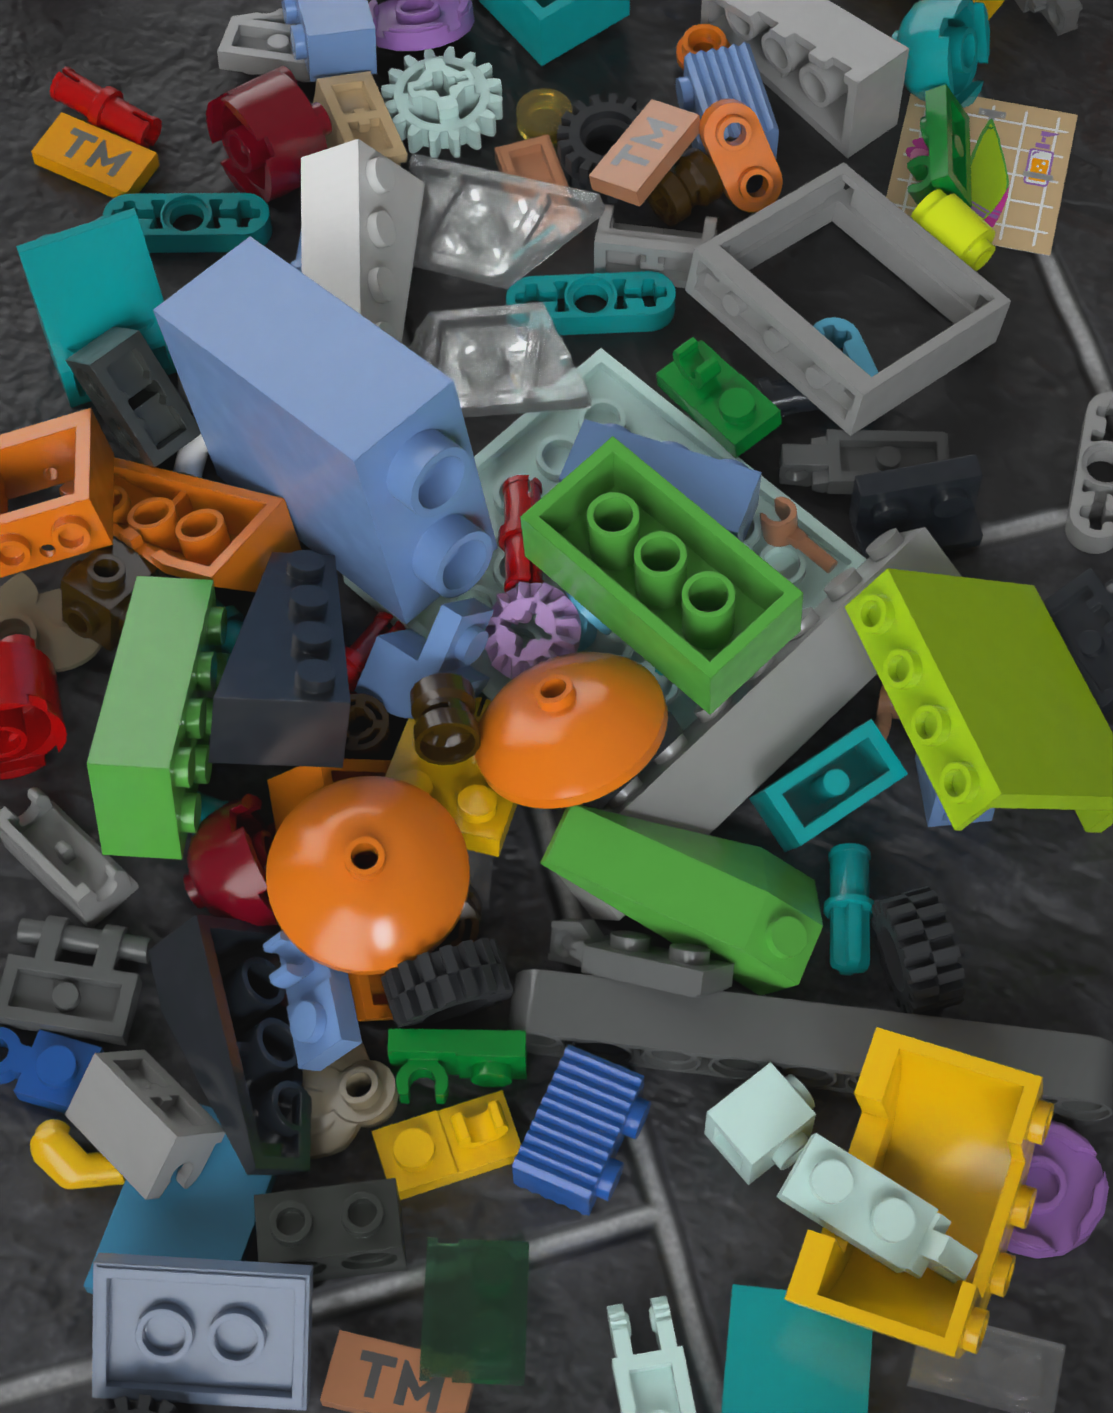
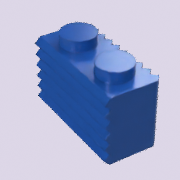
M568 1044L558 1068L554 1072L552 1081L548 1085L547 1092L543 1096L541 1105L538 1107L524 1141L519 1148V1152L514 1159L512 1165L513 1183L519 1188H526L531 1193L539 1194L545 1199H552L557 1204L565 1205L571 1210H577L582 1215H590L597 1197L609 1201L617 1187L624 1167V1162L615 1159L625 1136L635 1140L638 1138L650 1110L651 1101L642 1098L645 1076Z

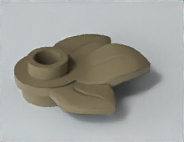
M22 572L13 576L0 587V641L7 636L15 634L27 635L33 638L37 649L51 659L56 672L72 670L85 664L102 647L90 638L86 639L78 636L62 621V596L60 588L39 594L32 580Z
M363 1043L320 1072L303 1069V1086L312 1098L310 1159L331 1156L345 1150L361 1127L372 1128L385 1123L396 1110L399 1096L396 1088V1077L385 1064L370 1060ZM371 1085L370 1090L365 1095L356 1097L363 1088Z

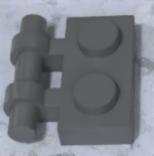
M49 915L45 921L22 918L17 930L18 944L36 946L37 950L35 958L8 954L0 982V1026L38 1032L40 1029L66 1037L127 1046L143 983L139 974L119 971L125 960L148 964L150 961L148 950L153 947V938L129 934L128 927L107 924L103 930L74 926L70 918ZM67 951L96 956L93 967L61 962L62 957L66 955Z

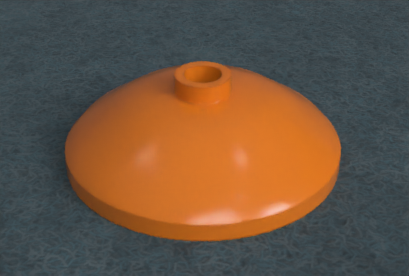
M577 652L550 658L517 675L490 702L478 723L480 747L475 753V759L487 784L500 796L516 804L532 808L555 809L587 803L603 797L626 784L653 758L662 743L667 729L668 708L666 699L654 675L647 668L632 659L601 652Z
M360 776L328 784L314 791L292 809L278 828L272 841L266 865V885L269 902L279 926L287 938L302 953L317 963L333 970L358 975H374L385 973L392 968H398V964L406 960H415L418 955L425 952L431 953L444 942L456 926L464 910L470 885V865L465 840L458 825L449 812L435 798L420 788L401 780L381 776ZM370 851L376 854L378 857L376 864L369 869H359L354 866L353 860L360 852Z

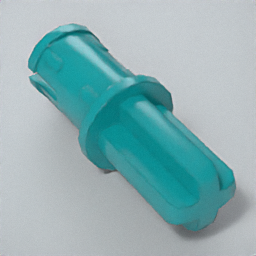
M844 843L832 847L828 853V860L830 862V897L824 902L823 913L830 919V965L833 969L838 970L841 975L851 976L854 973L866 972L870 966V919L874 917L871 911L874 900L869 895L870 850L860 844Z

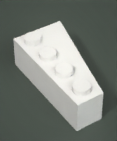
M360 139L301 157L302 273L402 343L425 183Z

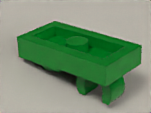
M947 84L925 91L926 116L920 119V129L923 140L929 148V156H918L907 163V169L916 181L923 180L908 186V193L918 205L928 194L934 190L941 189L947 195L956 194L971 208L970 118Z
M694 337L690 338L673 351L674 360L656 373L657 386L735 459L782 424L781 410L742 374L734 370L703 340L698 342Z
M391 1028L388 1030L387 1052L391 1071L393 1074H397L396 1088L401 1103H410V1087L419 1078H429L435 1083L437 1104H445L448 1099L449 1081L447 1075H459V1078L471 1079L472 1083L482 1087H503L511 1084L512 1079H527L526 1031Z

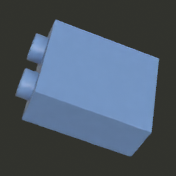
M251 236L153 309L217 476L231 486L284 498L298 540L312 551L321 555H335L336 569L406 625L440 596L445 598L458 597L469 591L481 579L490 564L493 551L498 547L453 379Z

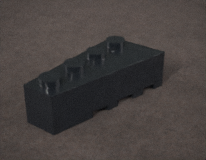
M297 550L292 553L272 552L214 695L208 763L343 768L350 712V693L335 555H321L311 550Z

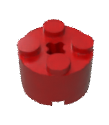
M22 634L10 635L0 641V780L13 779L37 771L46 765L45 754L56 745L58 752H60L67 739L54 664L46 654L37 649L33 638Z

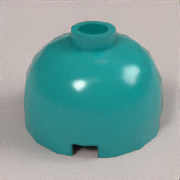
M921 0L915 3L902 20L899 30L894 31L891 37L909 48L904 85L908 92L925 102V91L947 84L961 106L966 108L974 103L984 82L979 80L973 81L977 70V63L988 64L990 26L987 9L984 3L973 2L972 0Z

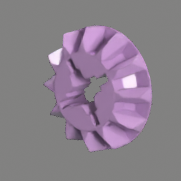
M519 582L517 587L508 592L496 594L497 602L492 607L494 611L485 630L488 632L485 650L492 662L491 666L503 675L513 679L540 662L560 655L577 652L581 639L580 617L576 607L561 590L545 582ZM537 614L535 624L544 629L545 633L551 635V640L542 637L540 640L530 639L526 648H522L523 638L515 634V631L510 628L511 624L518 625L519 622L523 624L529 623L532 615Z

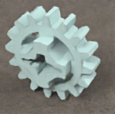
M448 46L444 55L437 57L432 49L424 50V59L421 61H417L409 55L404 57L405 71L394 68L389 70V84L382 85L381 95L401 140L408 138L409 152L414 154L425 146L429 147L431 159H437L441 149L449 148L450 153L454 158H457L461 154V145L467 143L473 149L478 150L481 148V134L493 137L496 134V120L503 119L501 80L493 78L492 65L490 63L476 67V55L474 52L470 51L462 59L455 57L454 47Z

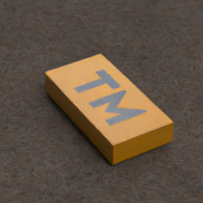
M63 112L60 113L31 151L34 164L112 198L123 194H139L160 166L157 152Z

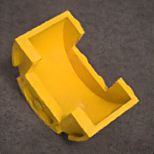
M876 1027L854 1091L862 1113L848 1153L938 1208L937 1213L942 1214L951 1221L945 1235L952 1237L976 1253L978 1257L965 1281L958 1280L956 1283H952L928 1267L922 1278L918 1279L907 1272L897 1274L824 1227L821 1233L808 1229L784 1299L793 1304L955 1359L962 1357L966 1351L978 1354L988 1326L990 1311L986 1310L991 1295L994 1294L1004 1298L1012 1279L1016 1256L1006 1252L1014 1226L1026 1229L1034 1208L1037 1188L1026 1185L1035 1143L1043 1145L1046 1140L1053 1117L1054 1103L1042 1100L1043 1077Z

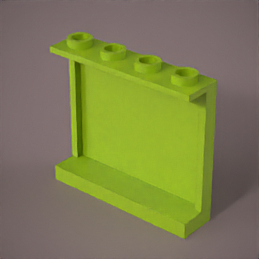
M887 568L845 606L955 831H962L990 808L1075 810L1085 832L1102 833L1113 824V732L1034 585Z

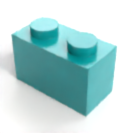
M870 719L749 799L783 851L787 852L803 845L908 775V773L873 720Z

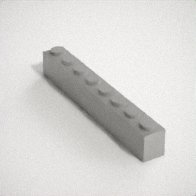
M922 527L899 533L894 528L876 538L867 547L866 552L870 557L857 569L854 567L849 568L833 578L824 588L827 597L814 609L808 607L802 610L801 631L711 715L697 705L694 713L698 718L601 810L709 835L877 674L845 606L887 568L962 577L928 530ZM558 875L593 919L619 921L625 916L622 912Z

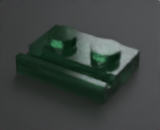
M427 1237L419 1381L430 1382V1377L452 1378V1383L524 1386L529 1242L459 1239V1244L438 1243V1238Z

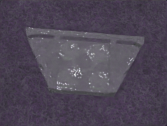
M414 153L409 160V169L412 175L425 183L413 266L508 289L601 217L606 209L600 194Z
M543 302L429 312L416 330L413 342L407 347L454 380L463 417L591 408L592 399L587 386L580 377L569 351L557 333Z

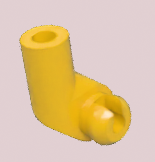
M50 1119L38 1125L35 1134L30 1140L32 1157L34 1162L60 1187L72 1190L124 1185L126 1179L100 1152L87 1153L68 1134L70 1126L59 1119Z

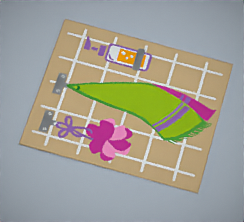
M910 94L886 198L909 216L917 207V203L908 193V186L923 180L916 181L907 169V163L918 156H929V148L923 140L920 129V119L926 116L925 102L913 94ZM977 97L973 104L963 108L970 118L971 209L995 230L996 234L992 241L994 246L1050 256L1078 115Z

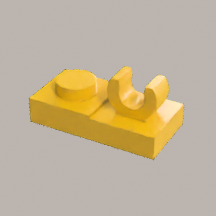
M503 1090L371 1131L385 1178H396L400 1200L512 1164L521 1146Z

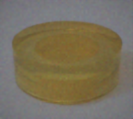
M541 88L528 92L519 100L516 107L517 129L526 140L549 134L552 144L557 143L558 125H561V117L565 111L572 114L571 102L563 93L554 89Z

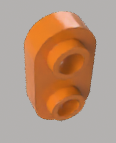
M722 99L710 105L701 117L699 134L708 157L719 173L723 191L726 197L739 209L746 212H758L778 199L783 184L781 171L760 121L752 109L735 99ZM731 123H740L741 133L739 137L734 141H725L724 131L726 127ZM754 175H762V187L754 193L747 192L746 184L749 178Z

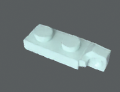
M818 1133L810 1136L776 1196L779 1200L897 1274L907 1272L919 1279L922 1278L928 1267L948 1281L956 1283L958 1280H966L978 1257L976 1253L952 1237L945 1235L951 1221L942 1214L937 1213L938 1208Z

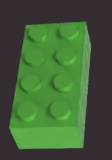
M613 436L520 516L525 557L709 715L801 631L803 592Z
M150 576L136 577L87 760L103 855L182 859L188 833L198 832L202 809L201 795L197 793L199 784L209 783L212 771V763H208L210 746L208 742L211 734L213 699L231 653H222L221 646L225 644L227 635L226 607H218L216 605L214 580Z

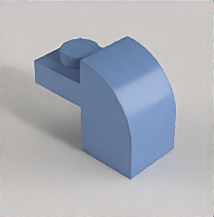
M475 598L445 603L441 605L427 639L412 629L378 635L354 691L375 697L383 703L390 714L414 719L411 715L410 707L411 689L419 680L435 673H453L463 676L472 684L476 698L483 691L490 678L471 667L470 664L478 659L487 644L488 632L485 630L494 610Z

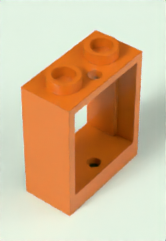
M91 408L0 435V578L113 545L114 453ZM75 480L74 493L8 512L9 499ZM44 545H52L54 549L51 551L43 550L41 547Z

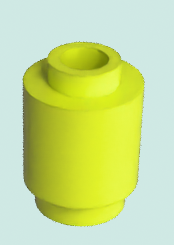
M941 189L934 190L917 205L910 216L975 271L981 269L995 251V246L992 244L996 234L995 230L956 194L947 195Z

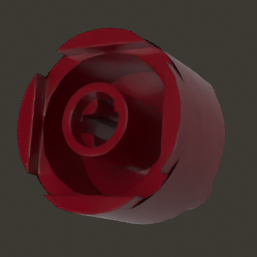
M286 66L278 67L221 94L210 101L206 109V122L211 142L214 144L222 140L229 158L220 162L225 173L240 193L258 195L266 203L301 187V157L328 149L325 136L332 133L329 115L320 103H310L298 86L293 73Z

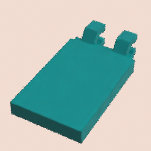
M732 1284L721 1413H868L873 1330L788 1302L784 1299L787 1290Z

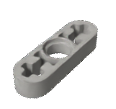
M1113 391L1096 395L1088 404L1081 429L1065 524V533L1070 543L1078 550L1090 554L1104 553L1113 548V481H1098L1087 470L1089 464L1097 461H1104L1113 465V442L1103 440L1107 423L1105 416H1113ZM1093 502L1104 503L1100 520L1101 530L1089 528L1090 521L1088 518Z

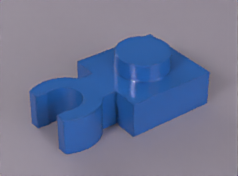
M0 1027V1047L9 1049L6 1058L0 1062V1084H6L18 1079L14 1093L19 1100L66 1113L94 1053H104V1050L99 1046L40 1029L32 1047L23 1045L12 1030Z

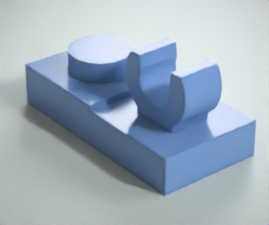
M280 931L263 944L264 951L279 954L281 967L270 974L269 978L270 983L274 986L286 988L289 1004L287 1012L298 1068L320 1072L362 1043L348 973L333 970L312 960L302 953L287 938L283 931Z

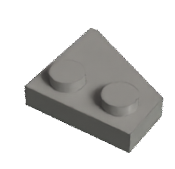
M282 8L271 13L255 12L231 17L217 50L219 69L243 72L250 75H263L278 67L286 66L293 73L296 80L310 82L305 60H295L293 55L290 26L295 24H285Z

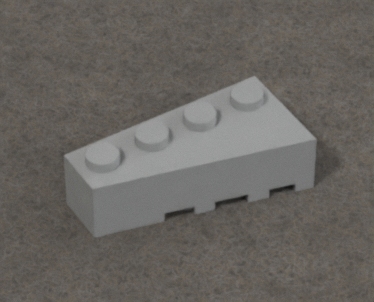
M702 0L701 24H711L720 28L726 35L730 45L740 46L743 42L750 44L762 82L846 158H849L897 125L909 48L829 0Z

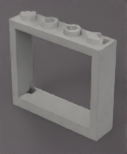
M844 162L694 248L685 288L688 294L850 436L995 343L1011 303L1009 298ZM845 183L850 186L847 190L844 189ZM832 221L953 322L954 325L871 377L749 270Z

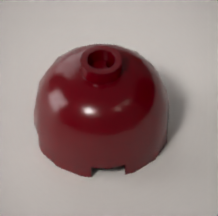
M247 793L224 804L202 820L199 824L198 832L191 835L187 855L189 871L184 873L183 880L187 894L193 904L199 909L206 907L210 914L215 917L240 919L257 926L279 925L269 902L266 885L267 859L272 841L276 835L275 822L266 825L261 816L256 812L262 806V800L259 797Z

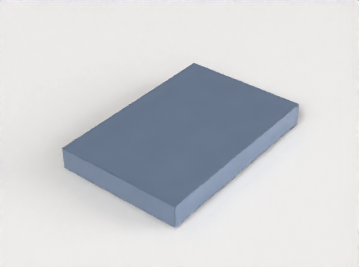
M98 1253L93 1262L92 1398L117 1399L127 1396L129 1400H139V1394L151 1395L156 1402L166 1400L173 1403L306 1411L310 1401L313 1265Z

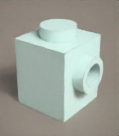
M770 1062L707 1111L704 1134L742 1179L750 1185L775 1164L780 1170H785L797 1161L812 1133L816 1113L812 1110L815 1107V1103L809 1091L795 1076L788 1074L784 1078Z

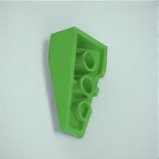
M582 805L566 807L540 864L671 943H689L708 947L711 950L710 958L734 963L733 980L760 996L799 985L823 927L815 880L762 847Z

